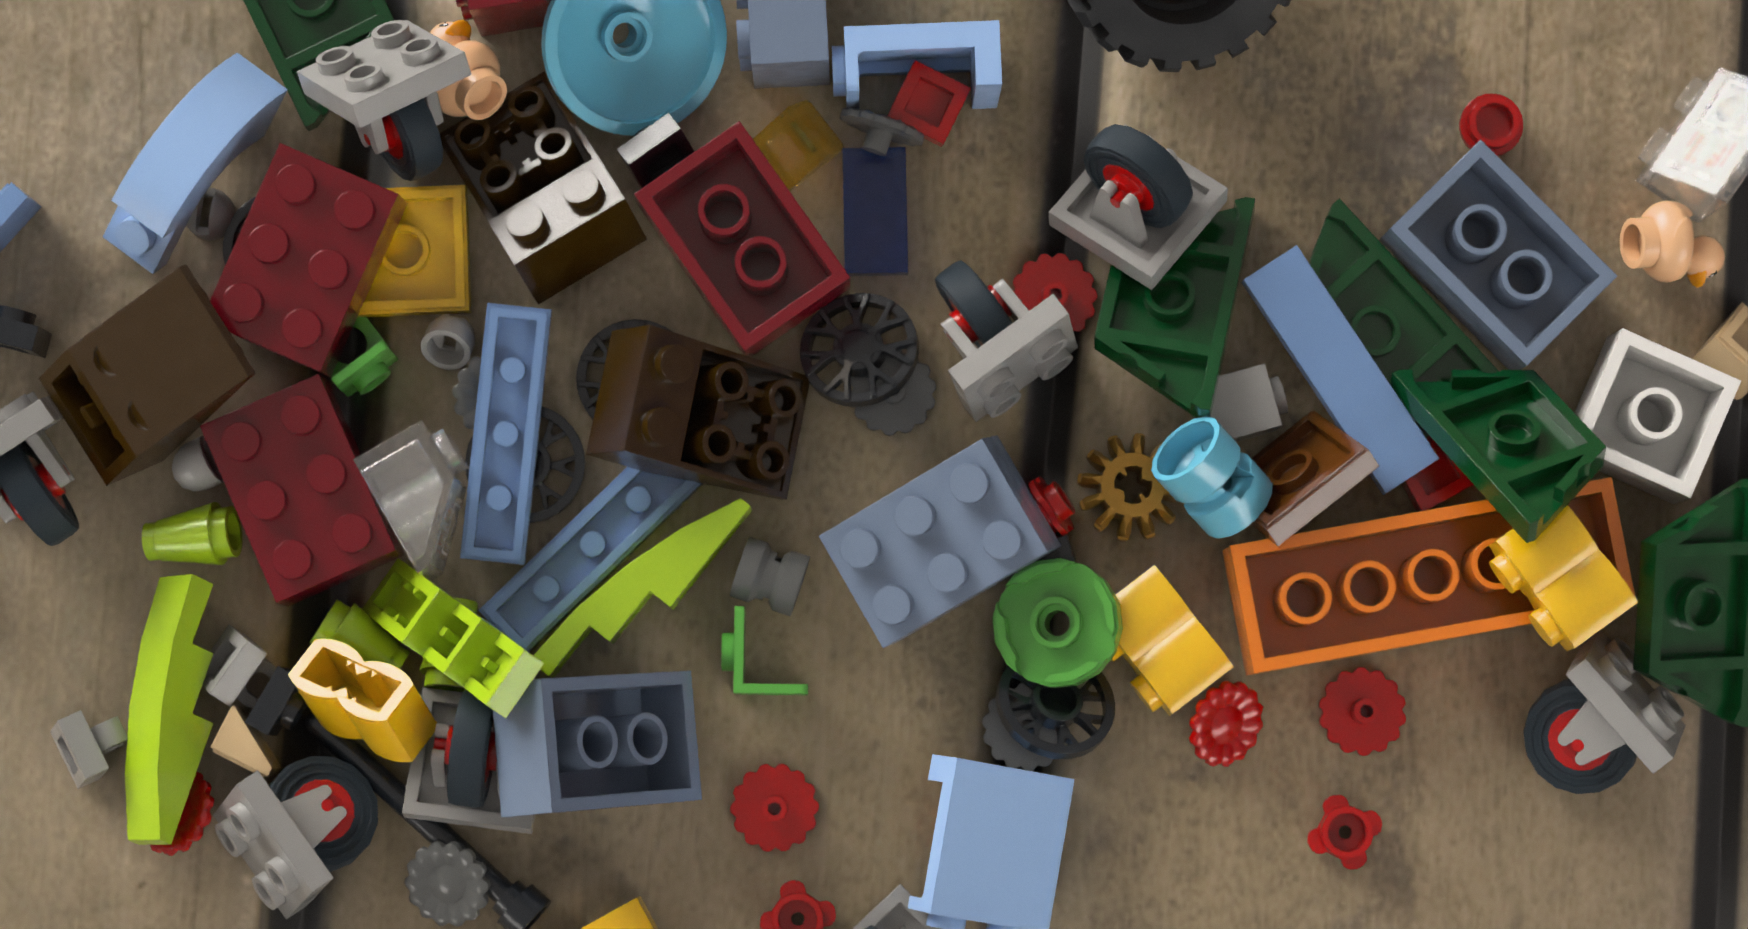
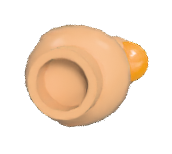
M457 20L436 25L430 33L464 51L472 74L437 91L442 113L452 117L468 116L474 120L490 117L502 106L507 94L506 83L500 77L498 57L488 45L476 40H470L472 31L469 22Z
M1665 200L1652 204L1640 218L1627 219L1620 233V251L1625 264L1631 269L1642 268L1652 279L1665 283L1679 280L1687 273L1688 280L1692 286L1696 288L1702 287L1706 278L1715 276L1723 268L1725 253L1722 245L1716 239L1704 235L1694 237L1693 225L1690 219L1693 213L1690 208L1676 201Z

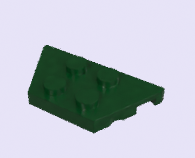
M243 0L308 131L317 128L331 110L304 94L297 71L316 63L317 56L322 52L339 46L350 47L371 37V32L377 26L394 21V17L385 0Z
M1244 197L1236 199L1234 201V208L1219 211L1152 290L1113 265L1110 266L1094 335V349L1195 418L1211 417L1254 217L1255 198Z
M1340 198L1334 202L1328 210L1309 259V264L1389 384L1391 385L1392 372L1398 370H1413L1415 382H1450L1452 370H1479L1487 373L1499 372Z
M1413 370L1392 372L1391 387L1407 411L1526 543L1538 538L1604 464L1606 445L1534 370H1501L1495 373L1479 370H1452L1450 382H1415Z
M1741 479L1641 541L1633 670L1727 723L1748 727V479Z

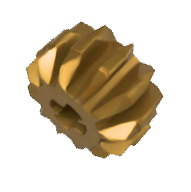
M1134 434L1130 443V453H1125L1122 441L1117 435H1113L1107 439V449L1112 461L1094 449L1086 456L1087 461L1101 475L1088 472L1079 473L1076 483L1084 488L1097 489V494L1086 496L1079 502L1081 511H1090L1099 505L1104 509L1105 512L1096 519L1093 525L1095 530L1102 532L1109 525L1112 518L1119 520L1116 532L1117 540L1126 542L1131 534L1132 521H1136L1140 534L1145 540H1148L1155 536V527L1149 515L1150 513L1166 525L1174 522L1176 519L1175 514L1161 500L1178 501L1171 496L1151 472L1152 460L1162 443L1157 445L1148 457L1143 454L1145 446L1144 434ZM1127 471L1137 473V484L1147 487L1146 497L1143 494H1139L1134 500L1136 504L1124 502V491L1114 488L1115 478L1122 481L1127 476Z

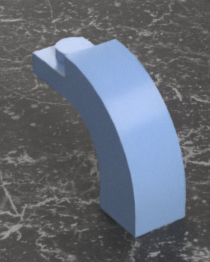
M239 53L234 54L214 68L176 105L134 160L111 200L118 206L103 238L152 274L165 266L203 195L232 160L265 135L288 89Z

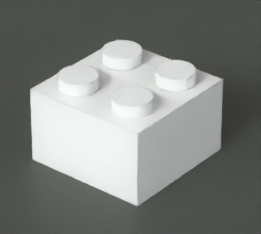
M1622 328L1606 338L1574 413L1606 445L1604 464L1599 470L1600 472L1669 503L1676 504L1692 497L1741 380Z

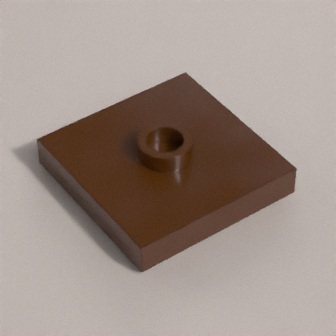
M1311 411L1252 457V460L1269 477L1273 485L1272 495L1266 508L1251 525L1279 546L1376 470L1379 464L1369 449L1317 412Z

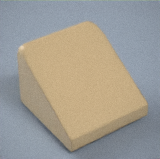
M1743 302L1734 309L1693 356V360L1741 380L1734 397L1736 400L1743 398L1748 393V307Z
M233 705L210 746L213 748L212 752L253 773L258 770L263 778L276 777L282 767L259 730L245 723L249 716L245 708Z

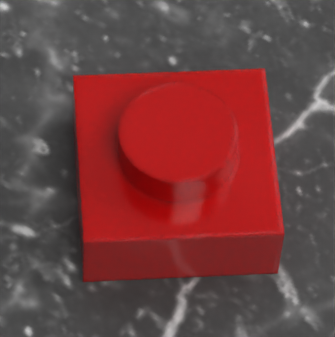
M914 60L887 116L891 119L901 120L906 125L914 126L917 131L924 135V139L942 147L971 87Z
M1430 436L1426 439L1439 459L1402 483L1417 512L1428 510L1474 485Z

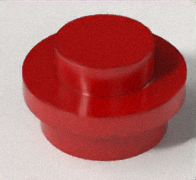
M1493 93L1480 95L1469 102L1462 111L1459 120L1461 138L1469 149L1481 139L1497 156L1504 155L1516 146L1522 136V114L1517 105L1503 95Z

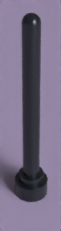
M312 711L306 716V730L337 759L353 765L368 779L373 791L430 844L436 840H440L444 844L456 841L462 849L469 848L474 851L476 860L483 862L486 866L485 877L491 883V888L486 894L495 902L492 909L501 916L497 923L504 929H530L546 911L552 901L533 884L526 887L519 880L513 884L447 823L404 818L402 810L406 786L355 739L342 738L328 732L320 725Z

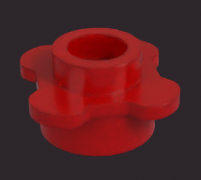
M1040 476L1028 483L1030 492L1055 534L1059 532L1064 536L1072 531L1074 525L1070 516L1075 514V508L1062 487L1055 481L1048 485Z
M1342 795L1329 796L1322 804L1324 815L1318 827L1310 830L1307 835L1308 846L1316 854L1327 852L1339 858L1346 869H1359L1367 861L1365 851L1371 845L1373 836L1378 835L1382 830V820L1375 811L1368 810L1363 812L1350 806L1346 797ZM1342 826L1349 827L1351 833L1348 838L1340 837L1339 829Z
M791 880L781 886V898L772 911L762 914L760 928L823 929L835 922L836 910L831 902L826 900L818 901L806 893L802 882ZM799 912L803 914L804 922L801 925H795L792 922V915Z

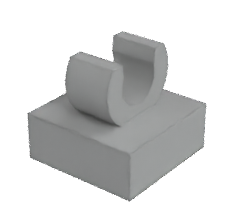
M229 624L210 651L213 653L202 687L210 695L229 707L237 698L243 705L254 708L258 698L246 689L247 682L254 673L258 672L265 673L271 678L276 667L265 658L267 653L259 645Z
M81 710L58 720L50 731L77 789L101 779L109 769L103 755L124 746V742L127 741V734L118 716L90 729Z

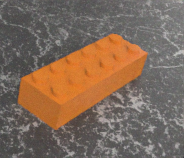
M1612 477L1589 481L1570 501L1568 506L1585 526L1599 550L1616 568L1635 596ZM1486 499L1293 534L1279 546L1269 539L1228 546L1222 552L1246 676L1531 625L1532 623L1528 615L1535 610L1528 598L1520 589L1513 594L1510 593L1496 577L1489 564L1495 558L1489 545L1513 527Z

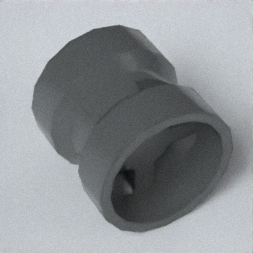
M749 536L736 571L730 597L745 602H750L754 599L763 600L765 597L769 599L768 603L772 611L791 617L808 568L810 556L790 551L781 558L778 557V552L771 550L768 542Z

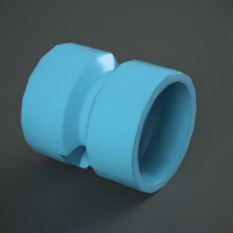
M1204 416L1194 418L1181 425L1165 439L1152 460L1151 472L1176 501L1184 503L1188 514L1209 536L1220 539L1230 537L1244 530L1259 517L1271 498L1273 484L1248 454L1240 452L1241 448L1215 418Z

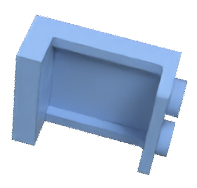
M999 20L844 26V45L832 46L833 97L846 96V108L856 107L859 109L860 77L907 75L914 60L940 73L970 72L972 109L997 108L1002 88Z
M932 754L928 780L943 783L924 892L922 897L909 896L908 909L928 913L926 926L941 929H965L966 920L987 923L986 929H1049L1075 779Z

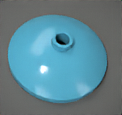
M551 0L542 28V57L548 79L555 93L572 113L600 130L613 134L634 136L639 130L650 126L668 112L676 123H679L701 105L714 87L721 72L726 53L727 29L720 0ZM626 23L629 29L628 37L624 42L615 44L613 40L614 29L619 24Z

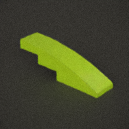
M740 498L682 527L624 566L580 604L538 649L534 656L545 663L540 670L549 677L555 678L593 629L614 644L653 595L674 610L752 512L751 506Z
M399 558L362 608L374 621L401 643L421 655L439 671L463 686L482 703L504 718H507L545 664Z
M194 574L159 578L140 643L129 705L125 762L127 837L129 841L138 845L172 844L213 726L212 722L193 714L213 656L212 652L193 644L213 587V583Z

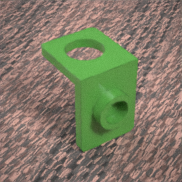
M357 317L353 328L360 330L364 334L367 341L366 352L350 364L338 361L332 374L331 380L347 397L356 391L363 395L376 388L391 374V370L388 367L398 360L397 356L367 317Z
M735 606L734 633H722L721 669L722 671H734L733 693L735 695H808V684L745 683L746 608L745 606Z

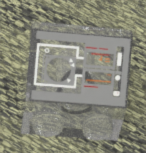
M1719 67L1704 81L1697 76L1690 81L1673 106L1682 114L1671 130L1667 132L1662 127H1659L1638 156L1641 161L1646 163V166L1635 181L1664 201H1676L1690 208L1693 213L1690 219L1696 223H1699L1726 205L1748 174V77Z
M421 420L353 460L417 573L430 580H434L443 575L467 490V486L459 473L469 468L451 435H447L443 428L434 432Z

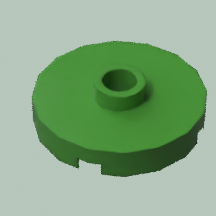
M1062 558L1036 561L1015 573L1005 585L1006 589L1001 594L999 602L996 603L992 617L995 644L1006 664L1028 681L1052 688L1077 686L1100 674L1116 654L1123 630L1120 602L1109 582L1089 566ZM1059 612H1064L1070 621L1069 629L1063 635L1055 636L1050 629L1051 618Z

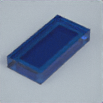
M889 147L886 156L876 155L862 148H842L846 272L849 276L908 275L906 147Z

